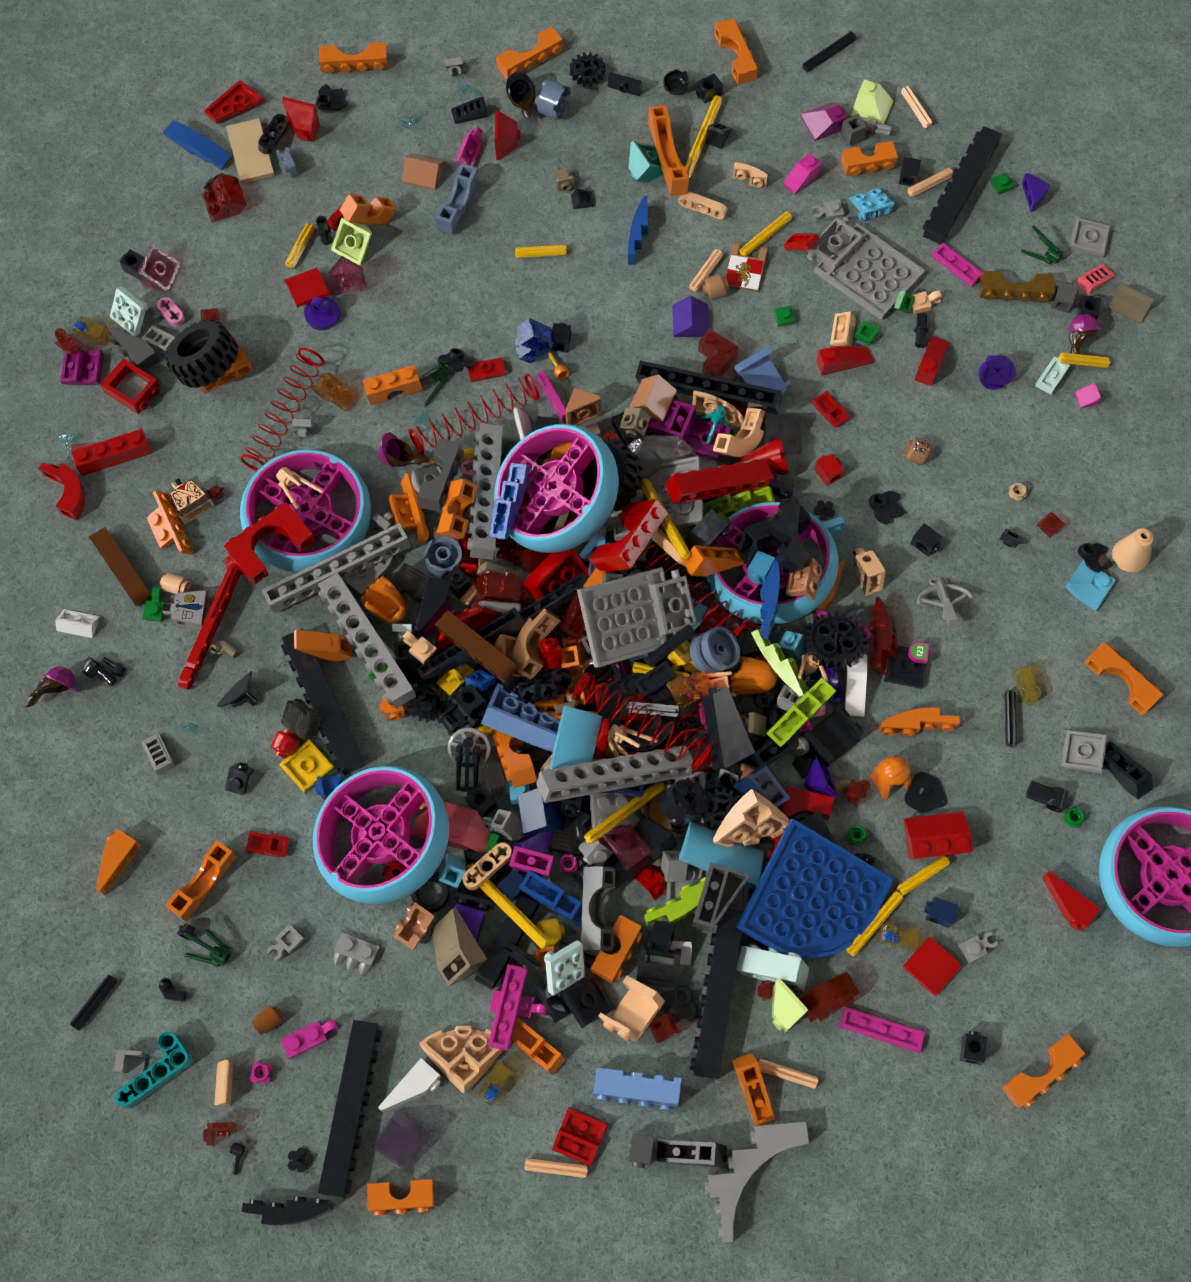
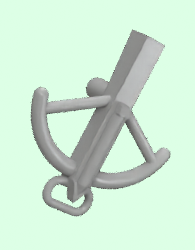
M946 577L931 578L929 583L932 586L924 589L919 594L917 605L924 602L943 607L942 618L947 620L948 627H956L957 617L952 605L966 596L973 598V594L962 586L947 584L948 579ZM947 589L957 590L964 594L951 601ZM937 591L940 602L924 599L923 597L930 592Z

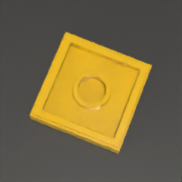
M310 739L300 746L293 756H288L279 764L304 794L314 787V784L318 783L316 777L321 776L323 779L335 769L332 763Z

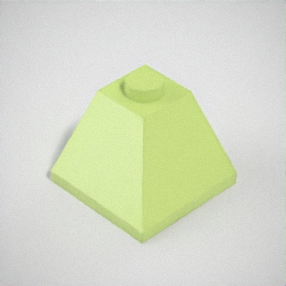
M864 79L850 118L859 115L865 119L878 120V123L884 124L892 107L893 100L880 84Z
M341 218L331 250L360 266L372 232L367 224L349 223L345 218Z
M779 978L773 986L772 1018L774 1020L772 1023L779 1031L783 1029L786 1033L805 1016L808 1009Z

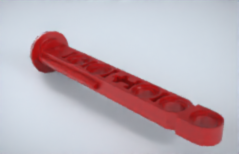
M230 556L223 560L227 571L179 677L178 687L183 689H191L240 576L244 575Z

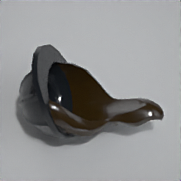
M514 72L507 78L506 92L511 103L521 108L522 115L529 119L532 114L531 105L535 99V85L527 74Z
M591 655L585 661L582 672L573 678L568 688L575 690L578 682L586 672L594 675L595 681L600 682L610 678H621L623 673L619 667V661L601 667H594Z

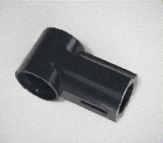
M1035 781L1030 782L1026 792V798L1042 803L1049 810L1059 813L1063 812L1069 792L1063 788H1051Z

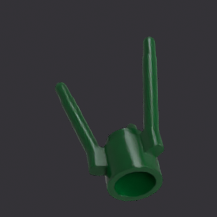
M1033 225L1032 229L1039 235V239L1049 247L1045 253L1047 257L1023 249L1021 253L1042 260L1047 264L1051 262L1056 264L1064 252Z
M438 364L431 371L419 377L420 381L430 375L435 381L440 380V383L429 396L424 406H428L442 385L448 381L446 376L450 373L444 364Z
M205 930V933L218 945L214 946V948L188 932L184 933L186 937L211 951L209 956L212 959L185 953V957L209 963L215 967L219 965L224 966L230 958L231 951H229V947L224 945L209 930Z

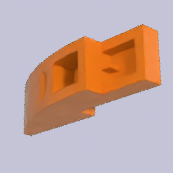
M940 708L913 709L896 714L881 722L878 732L887 736L895 735V733L903 734L905 737L917 735L920 727L927 731L938 728L945 732H951L959 726L960 716L940 715Z

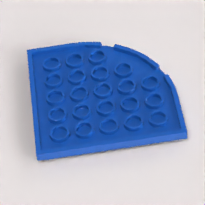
M790 819L736 928L769 948L788 955L789 952L800 955V958H820L833 955L851 946L853 940L859 934H863L875 919L894 879L798 821Z

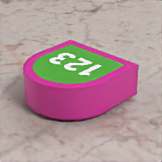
M913 643L908 650L909 658L914 662L926 664L928 661L929 644Z

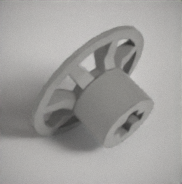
M462 728L453 733L448 741V754L455 764V755L452 754L451 745L455 747L463 745V740L467 737L473 740L470 752H473L474 746H480L481 750L487 749L485 757L482 758L480 756L479 766L487 761L491 748L490 742L483 732L475 728ZM457 735H462L461 742L453 741ZM479 735L484 739L486 745L481 744Z

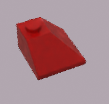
M283 97L282 102L286 116L297 138L302 141L314 142L320 128L316 105Z
M495 111L494 140L496 160H501L517 147V140H521V129H517V122L500 111Z

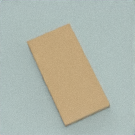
M259 118L226 126L241 184L275 176L269 154H263L258 150V140L263 134Z

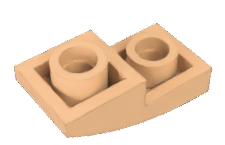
M734 162L733 178L739 180L747 179L749 180V186L766 188L768 175L765 172L747 164Z

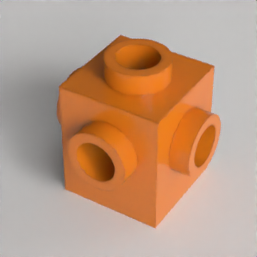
M382 695L383 702H380L381 714H385L387 720L396 721L406 718L408 705L403 704L396 709L393 703L388 704Z

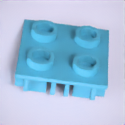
M881 188L849 197V200L860 211L858 213L859 220L863 221L871 219V216L875 218L876 215L879 217L880 215L889 214L890 211H893L892 206L895 205Z

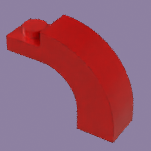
M42 462L39 470L43 476L64 486L62 497L58 501L56 508L60 514L77 521L83 511L86 498L81 481L75 472L63 463L60 467H57L54 464L48 465Z

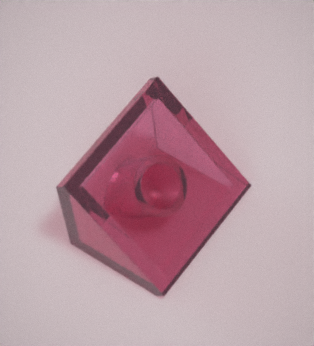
M150 244L137 274L143 287L168 293L181 263L155 245Z
M341 256L327 273L333 296L368 290L363 267L344 256Z
M631 824L617 825L602 837L626 870L651 852L649 846Z

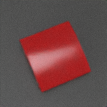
M317 267L284 280L297 308L311 303L314 297L324 298L330 295Z
M930 937L922 943L903 965V969L918 980L919 984L935 997L938 996L962 968V965Z
M568 1107L552 1150L591 1166L608 1123Z

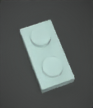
M1054 356L1035 386L1051 395L1070 365L1060 363L1058 358Z

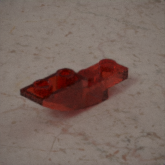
M876 597L875 604L872 607L873 619L869 626L870 632L876 638L874 640L875 651L874 656L871 658V665L879 675H886L889 657H896L897 633L890 610L880 597Z

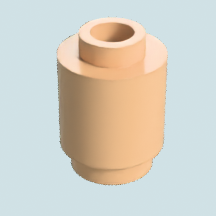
M170 572L163 575L160 581L162 590L173 594L189 592L191 585L187 578Z

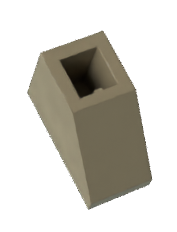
M752 712L740 715L749 737H765L767 717Z

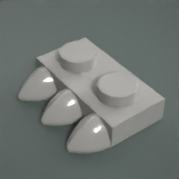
M342 932L334 949V963L337 966L347 957V969L352 970L360 962V974L365 975L372 968L380 947Z

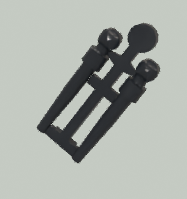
M469 737L463 740V745H457L455 748L457 752L455 754L456 790L461 792H469L473 787L477 788L479 753L481 748L480 746H474L473 752H470L473 740ZM472 755H473L472 761H473L474 763H470V756H472ZM461 767H465L464 787L460 786ZM469 767H473V787H469Z

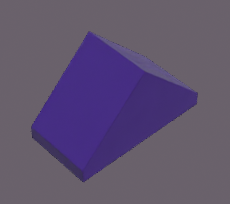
M1025 173L1022 186L1030 212H1034L1047 194L1050 184L1030 173Z
M814 760L803 785L811 792L832 797L838 796L828 767L820 760Z
M553 832L530 834L511 845L513 848L517 846L547 854Z
M459 904L454 905V908L456 907L476 942H478L486 917L485 912Z

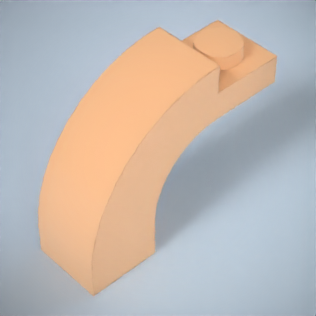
M747 408L739 432L735 436L718 433L713 451L718 454L742 457L752 452L764 434L760 427L765 411Z

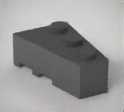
M710 863L692 926L712 932L744 887L750 875Z

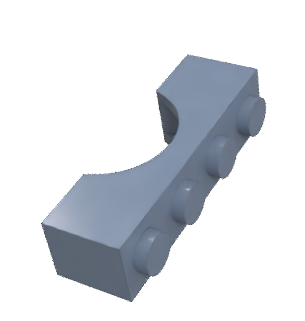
M461 163L455 175L451 196L445 205L441 204L435 216L436 229L438 231L453 235L479 182L478 168Z

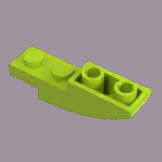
M706 877L694 886L692 883L681 888L682 891H679L678 894L679 901L672 899L666 902V906L662 908L656 906L646 911L647 914H644L646 925L653 924L655 920L661 921L663 919H666L670 924H674L697 909Z

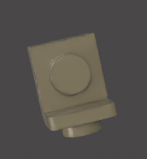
M570 168L553 171L558 191H569L575 188L574 176H572Z

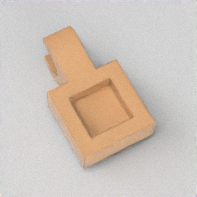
M940 290L934 291L928 296L926 291L914 294L915 300L912 305V311L916 314L931 310L932 304L941 302L940 298H942Z
M409 631L402 636L404 638L403 641L411 647L409 653L423 664L437 651V648L424 637L417 640Z

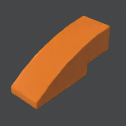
M517 1017L511 1041L553 1076L566 1059L560 1052L548 1044L544 1038Z

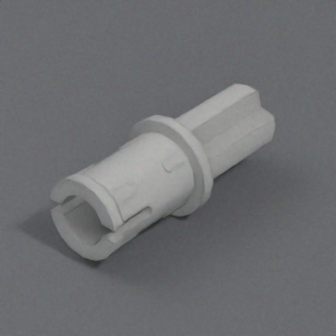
M860 117L867 126L866 130L871 131V134L878 133L884 136L891 134V126L878 123V120L872 121Z

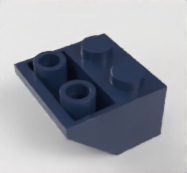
M766 762L733 785L741 798L753 789L776 807L790 799L789 794Z

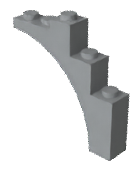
M806 1122L755 1126L753 1128L754 1132H750L751 1144L755 1145L756 1149L731 1151V1156H727L728 1168L729 1170L732 1169L733 1173L709 1175L708 1181H704L705 1194H709L710 1199H719V1202L715 1203L716 1216L721 1218V1225H718V1237L723 1239V1244L733 1242V1221L736 1205L751 1175L773 1156L792 1148L807 1146L809 1141Z

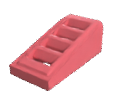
M1101 264L1080 276L1077 284L1090 295L1114 278L1115 274L1107 266Z

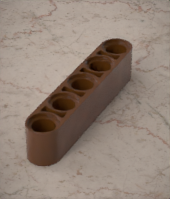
M106 527L89 536L134 605L137 607L150 599L152 595Z
M446 611L434 624L440 633L502 682L506 683L517 671L518 667L513 661L451 612Z

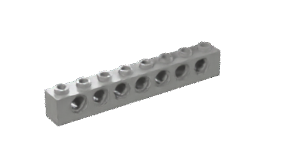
M481 423L480 429L476 430L475 441H478V445L474 447V456H477V460L473 462V471H476V476L473 475L472 483L478 485L474 506L470 507L469 518H473V520L469 523L468 533L472 535L471 538H468L467 549L470 550V557L493 560L496 538L489 537L495 505V484L501 462L503 426Z
M398 523L263 589L262 592L275 614L321 591L318 583L337 572L342 580H345L410 548L411 545L401 524Z
M338 572L318 583L321 590L318 592L323 602L327 601L329 603L327 608L331 615L338 617L336 622L340 629L347 631L348 634L345 636L349 643L356 645V654L360 660L364 658L366 661L364 666L368 673L375 675L374 682L379 690L383 688L386 692L383 696L387 703H393L397 709L415 698L416 695L410 683ZM350 610L348 613L343 614L344 611ZM359 624L358 627L352 628L354 625ZM368 639L367 642L361 643L362 640ZM378 653L376 657H370L372 654ZM388 668L385 672H380L381 669ZM392 683H397L396 686L389 687Z
M686 745L684 746L682 754L687 749ZM673 746L666 753H664V749H656L650 752L618 756L617 758L601 759L589 763L583 762L572 766L566 765L555 769H545L540 771L536 784L544 802L548 803L690 776L693 770L691 769L693 758L687 750L683 757L677 761L682 746Z

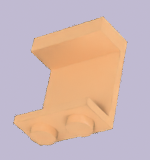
M626 976L623 984L629 991L610 1018L602 1013L599 1014V1017L604 1022L603 1026L610 1032L615 1030L624 1040L628 1041V1039H631L637 1043L665 1001L657 991Z

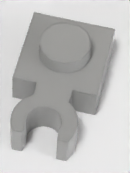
M840 199L823 202V207H812V212L819 213L814 215V220H820L824 216H826L827 220L844 217Z
M289 924L275 938L278 944L270 946L267 949V953L270 955L273 951H278V955L274 958L278 962L283 958L285 951L291 954L305 939Z
M992 932L986 933L982 940L977 935L959 944V948L969 964L987 955L988 953L985 948L993 949L998 945V942L990 944L987 941V938L993 935Z

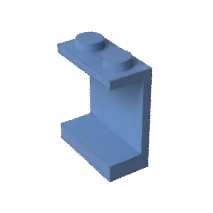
M769 346L734 367L745 383L780 390L781 394L787 391L786 387L791 384L790 381L784 383L768 355L772 353Z

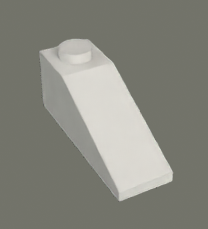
M867 655L859 658L858 663L852 661V667L845 664V710L850 716L854 717L865 716Z
M420 1058L378 1108L384 1113L421 1097L430 1090L434 1092L441 1083L439 1081L441 1076Z

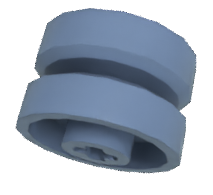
M716 627L692 639L690 657L697 670L703 674L722 672L734 667L738 663L740 647L732 632L724 627Z

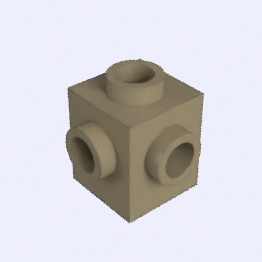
M625 408L620 429L626 433V436L631 438L645 436L650 415L641 408Z

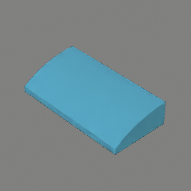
M568 706L563 707L549 769L592 762L602 716Z
M690 822L679 860L705 871H708L710 863L743 872L750 875L744 887L753 889L757 886L762 869L763 851L751 846H744L743 843H734L732 847L715 844L713 841L716 834L715 831Z

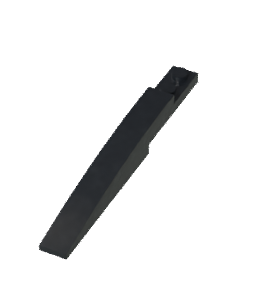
M582 572L518 612L514 607L475 632L493 646L501 634L517 638L529 618L535 619L544 608L557 616L563 613L560 606L569 603L578 596L577 589L583 588L588 578ZM454 644L425 664L417 667L416 670L424 681L471 662L474 659Z

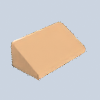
M852 311L835 314L830 345L852 346L856 317Z
M223 1060L217 1064L216 1106H229L231 1104L233 1063L229 1060Z

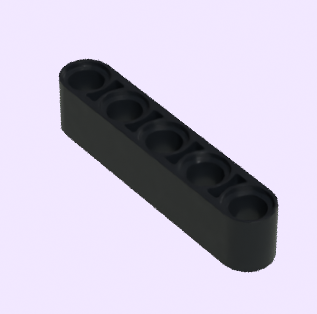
M521 892L514 905L531 921L540 902ZM507 916L486 955L487 960L480 966L474 978L475 981L492 990L495 988L511 959V956L502 951L509 941L518 946L525 933L509 916Z

